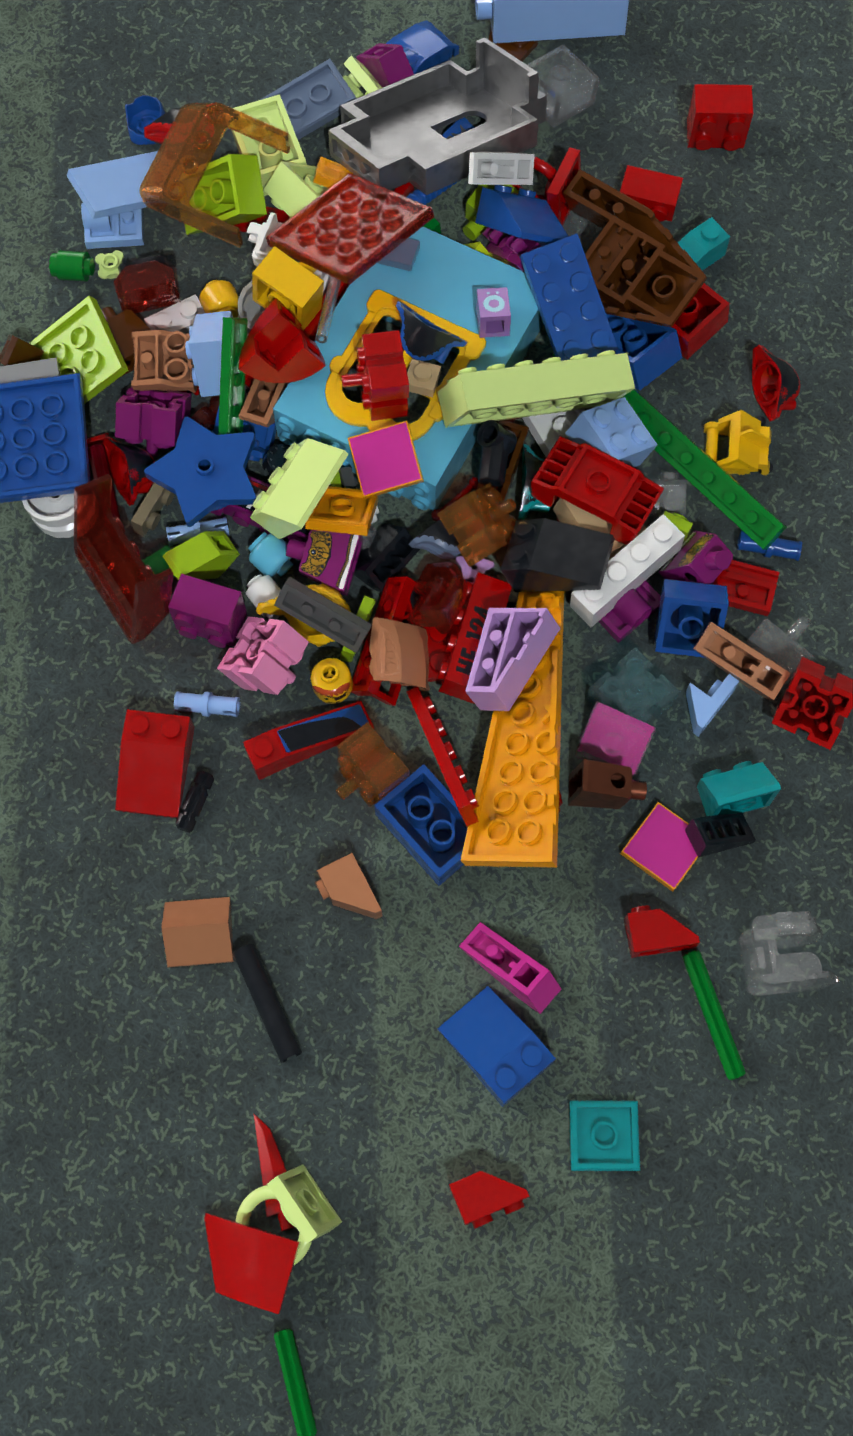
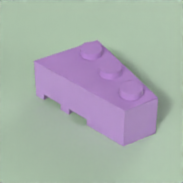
M547 608L488 609L465 690L480 710L510 711L560 630L559 625Z

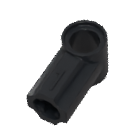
M493 420L484 422L477 432V441L482 446L478 482L482 485L499 487L505 483L508 455L515 449L517 437L511 430Z

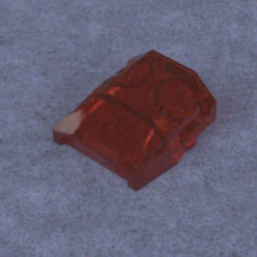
M156 260L125 266L114 280L122 312L132 310L136 314L172 306L181 302L173 269Z

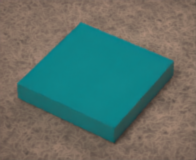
M569 1101L571 1171H640L638 1101Z

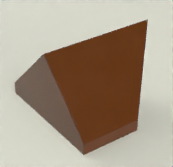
M9 334L0 354V363L6 366L41 360L44 350Z

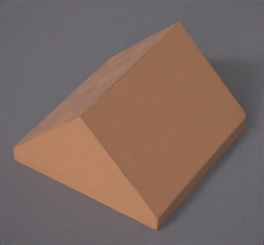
M231 897L165 902L162 935L168 968L234 962Z

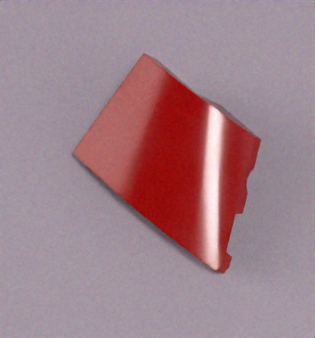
M205 1213L204 1220L215 1291L239 1302L280 1314L300 1242L240 1224L230 1219Z

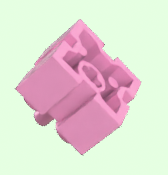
M248 616L236 636L239 639L234 648L229 647L217 669L245 690L257 691V689H260L263 693L278 695L286 684H291L295 681L296 675L289 667L290 665H296L302 659L309 641L284 620L269 619L266 622L263 618Z

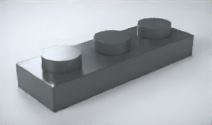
M291 577L285 582L274 606L355 653L361 647L372 626L369 622Z

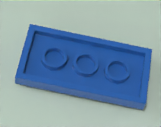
M578 233L520 255L555 357H560L561 361L570 360L572 356L586 353L588 357H597V354L601 352L618 350Z

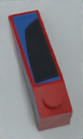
M358 701L271 729L244 741L243 745L258 779L261 780L374 729V726L362 701Z

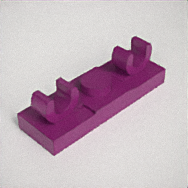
M489 227L482 232L491 242L486 249L493 258L522 272H525L520 255L541 247L536 241L518 238Z

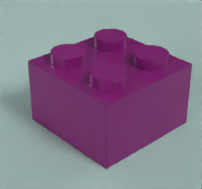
M181 574L168 606L179 634L190 639H196L197 636L206 638L210 644L219 648H225L226 645L235 647L238 640L236 636L247 616L241 591Z

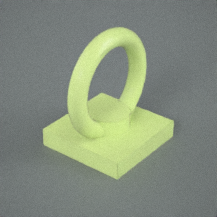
M304 1164L277 1175L267 1183L268 1185L259 1187L247 1195L238 1209L235 1220L237 1223L249 1226L252 1211L259 1203L268 1199H277L280 1202L285 1218L300 1232L298 1238L300 1245L294 1265L303 1259L313 1240L330 1232L342 1223Z

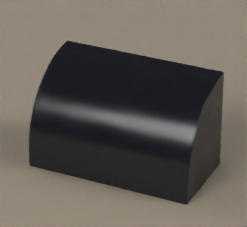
M384 523L361 548L354 575L372 589L383 592L387 579L396 577L420 549L412 548L408 545L413 538L405 527Z

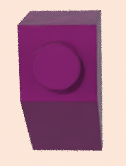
M378 43L356 57L382 87L414 75L402 45Z

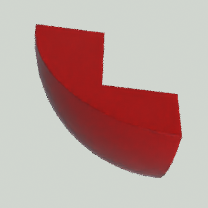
M277 298L264 310L252 327L244 342L239 358L240 371L254 379L269 383L299 381L314 375L324 368L326 364L317 344L310 340L303 330L300 329L302 326L300 321Z

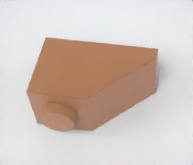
M254 379L239 414V419L265 427L271 426L275 423L273 408L288 383H269Z
M353 853L317 870L320 880L316 881L315 884L323 900L329 897L334 906L374 919L382 917V910Z

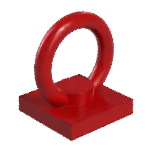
M569 147L558 171L546 161L534 156V169L548 178L545 195L536 194L535 197L548 202L562 226L570 212L563 192L581 169L580 150ZM512 185L517 190L522 188L520 185Z

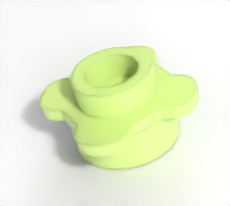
M115 250L113 253H100L95 257L96 263L99 264L98 276L101 279H114L120 276L118 266L122 264L123 253Z

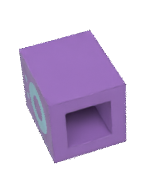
M507 287L477 289L476 312L479 338L510 336L511 312Z

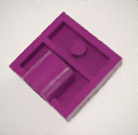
M644 581L636 589L626 592L617 601L614 608L598 622L619 643L659 609L661 596L647 581Z

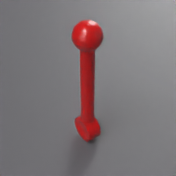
M470 478L469 484L443 508L434 510L431 514L432 519L436 522L440 520L470 490L476 489L478 478Z

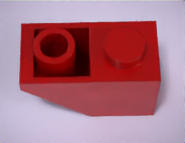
M483 1171L476 1172L449 1184L464 1225L472 1223L474 1229L492 1222L491 1214L504 1209L505 1214L508 1215L525 1207L523 1200L530 1197L526 1189Z

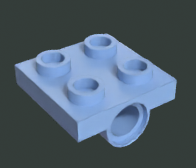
M84 203L81 204L84 238L87 249L144 245L143 208L93 219Z

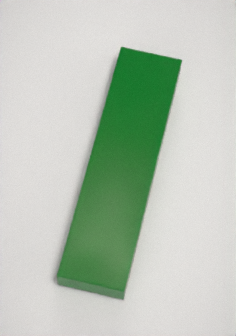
M223 317L218 435L243 433L244 420L239 419V414L244 405L245 374L239 370V358L247 338V318Z

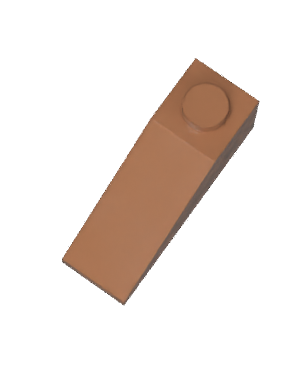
M713 622L709 623L693 648L724 672L738 679L741 684L766 699L775 700L791 674Z

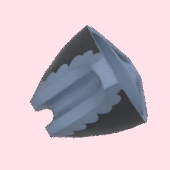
M462 501L448 514L414 538L408 545L412 548L427 550L443 559H452L459 556L469 545L471 532L473 531L472 526L465 520L464 504Z

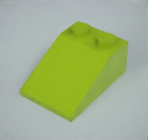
M228 154L177 176L186 235L249 222L267 215L257 155Z

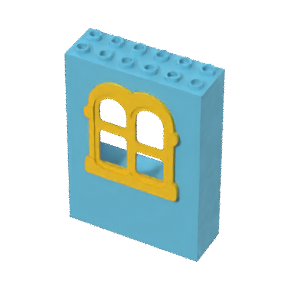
M405 219L386 233L420 241V249L412 271L367 260L363 262L314 341L325 360L326 366L312 376L288 383L275 404L273 413L277 436L285 445H292L294 442L298 444L309 438L345 450L349 455L340 468L351 467L352 472L357 474L348 438L398 423L391 418L371 421L369 409L364 410L362 403L351 401L342 391L341 375L348 374L355 363L357 348L362 347V334L373 333L381 319L401 328V316L396 308L397 301H400L438 327L467 341L468 344L465 347H453L451 349L452 352L458 354L441 384L436 387L433 398L425 396L430 402L423 415L417 421L409 423L424 482L388 492L393 497L400 498L403 496L411 500L412 504L418 509L434 511L438 509L476 443L478 429L483 424L478 423L445 428L437 392L447 384V380L455 378L458 375V371L464 368L476 367L477 371H482L495 364H505V368L515 367L516 363L523 361L544 323L525 272ZM507 287L511 312L510 336L479 338L476 312L477 289ZM404 350L403 358L407 370L411 359L414 358L409 356Z

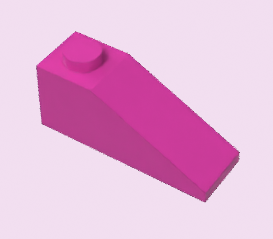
M481 922L459 946L518 999L539 1014L543 1012L561 991V987L547 968Z

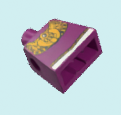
M310 530L307 542L292 538L289 540L286 556L301 560L299 572L303 576L319 584L323 583L348 596L364 539L361 535Z
M693 531L683 542L681 550L659 570V574L664 579L712 584L719 574L730 566L733 554L716 534Z

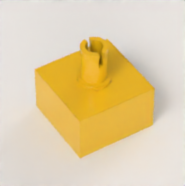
M274 246L252 273L253 301L266 309L277 298L302 324L300 329L304 331L322 308L324 281L316 276L314 272L323 264L324 258L319 252L309 248L305 256L298 263Z

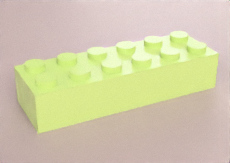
M609 350L597 354V357H588V354L584 353L572 356L570 360L561 361L560 357H552L539 364H533L532 360H526L516 363L515 367L505 368V364H495L482 371H477L476 367L464 368L458 371V375L455 378L447 380V384L437 393L445 428L484 423L489 420L500 421L594 408L620 399L634 390L635 385L628 354H615L614 350Z

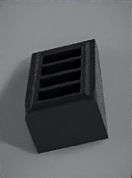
M743 813L692 819L685 829L698 858L752 844L756 841ZM735 823L738 824V827H739V829H740L742 835H739V833H738V831H737V829H736V827H735V825H734ZM725 826H728L732 834L731 837L729 836ZM716 828L719 829L723 838L719 837ZM709 830L713 839L709 838L706 831Z

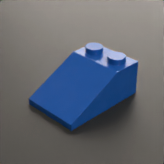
M495 185L494 189L482 188L475 223L518 238L545 243H553L569 237L548 202L536 198L535 191L519 188L518 193H512V187L506 185Z
M606 314L618 346L615 354H628L635 389L640 391L682 359L676 329Z
M489 986L437 1028L502 1107L550 1067L556 1059L534 1032Z

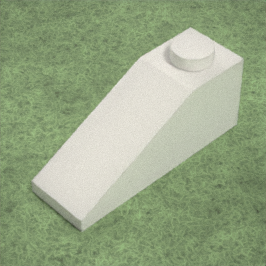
M470 152L468 184L533 185L535 154Z

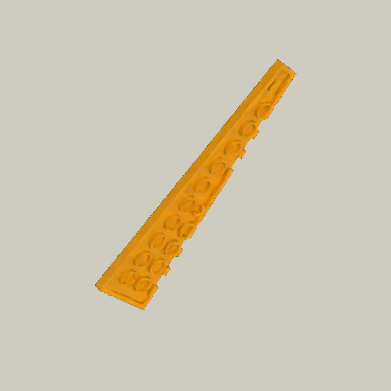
M564 591L519 592L516 608H547L559 625L560 630L510 711H493L475 792V798L479 807L475 808L474 812L479 822L468 826L460 860L465 866L557 868Z

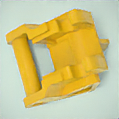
M743 410L718 419V422H707L704 424V433L706 434L705 453L728 474L745 475L750 474V472H758V469H761L762 475L769 474L770 427H762L760 420ZM718 435H725L729 437L728 457L717 461Z

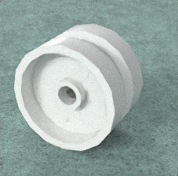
M92 487L91 491L22 500L24 508L32 517L34 523L45 534L55 538H70L82 533L91 525L97 513V499Z

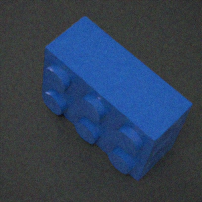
M423 764L374 805L375 815L434 882L440 886L464 865L460 860L468 827L456 806L452 794Z

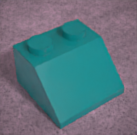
M746 761L733 767L734 770L722 773L721 769H716L703 774L697 789L706 816L744 813L770 806L781 790L780 784L763 762L752 765L751 761Z

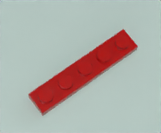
M418 687L407 691L466 826L468 827L479 822L474 812V809L479 807L472 789L465 791L463 784L468 783V780L461 765L454 767L452 763L453 760L458 758L450 741L444 743L442 737L447 736L440 719L433 720L431 716L437 712L430 696L423 698Z

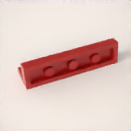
M408 576L388 578L374 618L379 617L398 622L407 619L409 624L422 628L433 592ZM412 591L421 595L418 607L415 609L412 608L410 601ZM371 626L353 677L351 693L358 696H372L387 705L395 706L402 685L390 682L391 687L387 695L379 690L382 681H374L370 673L369 665L372 659L369 650Z

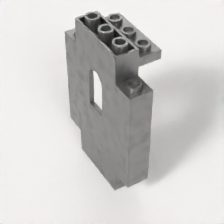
M482 38L476 41V68L466 71L453 61L448 60L340 105L341 125L328 130L330 156L380 195L408 182L425 195H428L469 176L470 152L521 153L537 146L538 124L546 121L547 95L538 90L539 78L537 71L487 38ZM467 116H479L486 120L485 123L450 139H446L435 131Z

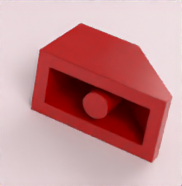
M648 905L634 907L631 909V913H627L624 919L631 958L696 949L700 944L698 935L661 909L651 910Z

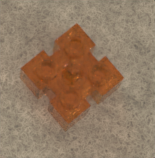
M489 483L476 491L464 495L437 513L449 535L454 534L459 542L457 548L468 566L471 567L509 544L516 519L512 515L507 514L516 509V503L512 499H507L503 502L500 493Z
M368 722L337 746L338 754L340 755L337 761L341 766L339 771L347 780L336 789V793L342 800L360 787V796L368 806L372 807L409 777V769L393 751H390L384 744V740Z

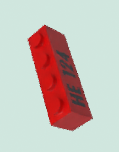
M477 572L473 582H466L461 599L466 600L464 608L459 607L453 625L458 626L456 635H450L445 652L450 653L447 662L442 661L437 675V679L442 680L439 692L474 704L465 692L488 609L506 608L512 589L508 582Z

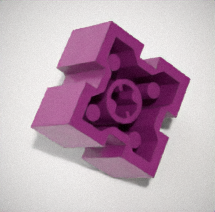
M131 386L127 390L126 395H123L116 402L115 437L125 439L127 443L139 444L143 442V439H146V451L152 457L158 455V448L175 447L184 417L190 418L192 393L172 390L167 392L157 390L140 391L133 389Z

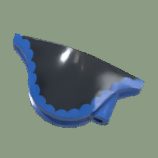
M397 301L396 308L402 321L400 334L402 347L412 358L420 361L435 359L444 364L453 347H465L468 344L467 341L438 327L402 302Z

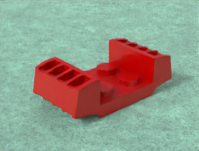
M559 436L531 481L532 496L535 499L552 507L557 497L613 524L610 534L614 536L616 541L626 545L637 536L664 490L663 487L646 478L640 470L586 443L578 444Z

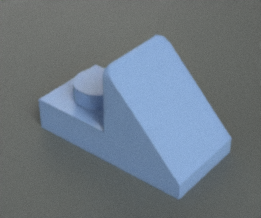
M728 674L723 682L717 679L707 694L692 683H689L686 690V698L693 734L697 737L700 736L735 691L739 683L738 679L731 674Z

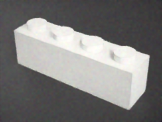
M664 514L661 515L608 561L601 589L573 591L571 593L570 607L590 627L594 626L614 608L617 601L626 592L639 587L676 555L682 548L685 535Z

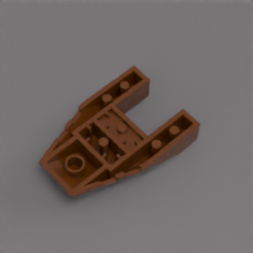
M580 169L563 194L570 210L603 228L585 253L606 314L672 328L707 280V276L688 253L674 240L673 235L667 228H664L651 209Z

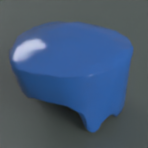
M142 95L137 97L133 103L125 105L128 133L134 144H156V142L144 137V127L166 112L158 98Z

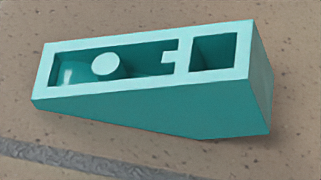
M711 217L686 234L678 244L703 271L725 256L730 236Z

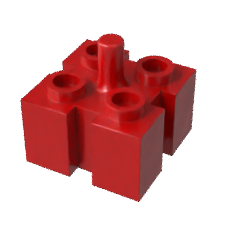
M400 331L362 334V347L357 348V373L341 375L342 387L362 385L363 409H369L371 421L408 416L409 380L403 358Z
M802 657L791 678L788 689L785 690L776 708L771 723L794 734L798 728L809 732L807 740L831 750L842 729L844 717L848 718L853 708V679L837 673L835 679L824 675L825 666Z

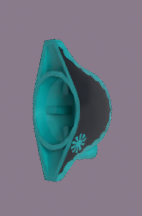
M523 444L522 496L518 520L525 519L532 511L549 512L550 510L549 506L532 496L531 481L545 460L534 454L529 445Z

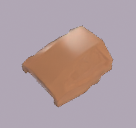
M165 330L132 332L134 377L131 380V386L134 390H189L192 393H196L198 386H194L192 380V368H194L192 359L187 358L185 343L190 339L189 333Z
M379 617L373 618L369 646L372 657L369 669L373 680L389 681L392 684L413 686V688L418 687L421 691H430L428 684V635L426 629Z

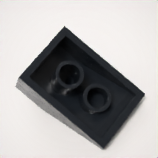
M545 518L516 520L501 571L515 592L600 590L615 538L611 534Z

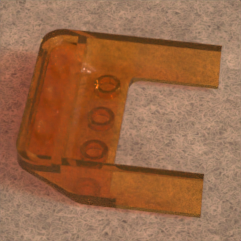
M221 103L185 104L179 110L140 185V196L147 207L241 248L243 242L238 227L193 208L190 205V200L227 128L286 154L290 151L288 132Z

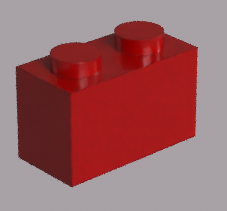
M627 165L620 192L651 209L659 222L665 220L672 222L683 178Z

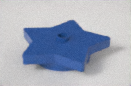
M184 417L175 449L145 468V476L152 482L177 495L187 527L193 526L211 511L222 509L228 505H252L256 499V494L245 468L256 441L255 434L253 432L216 435L191 418Z

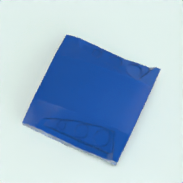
M427 20L414 24L386 43L402 45L414 75L450 60L452 55L455 57L459 54V46L453 44Z

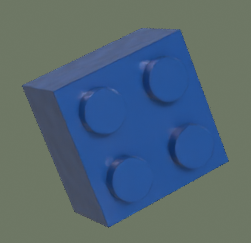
M664 579L655 628V652L704 657L693 648L710 622L724 629L729 605L727 586Z

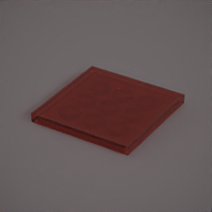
M349 173L270 233L266 240L269 247L273 248L275 246L288 256L350 285L432 220L434 213L431 207Z

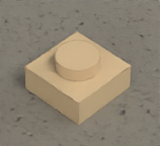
M411 359L407 372L409 392L433 398L440 377L441 366Z

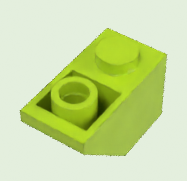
M204 531L167 551L163 558L169 565L171 573L178 580L181 574L198 579H216L227 570L240 554L224 531Z

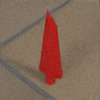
M253 1113L263 1186H266L277 1175L287 1172L271 1129ZM277 1199L265 1200L266 1216H278L281 1232L295 1228L283 1215L280 1202Z

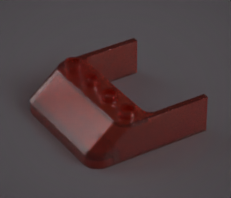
M106 474L74 488V550L79 563L131 644H135L144 640L169 614L168 606L171 601L173 572L169 568L155 575L148 564H143L137 545L133 540L129 541L127 539L121 520L112 514V478L110 474Z

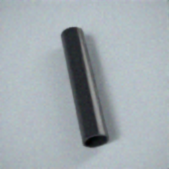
M249 944L233 952V956L280 1062L288 1061L287 1058L296 1055L297 1057L301 1055L300 1046L255 945Z

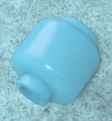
M263 532L248 548L251 552L249 554V561L264 576L270 575L273 577L275 574H278L282 577L294 565L290 561L291 558L286 556L288 543L283 539H278L271 533Z

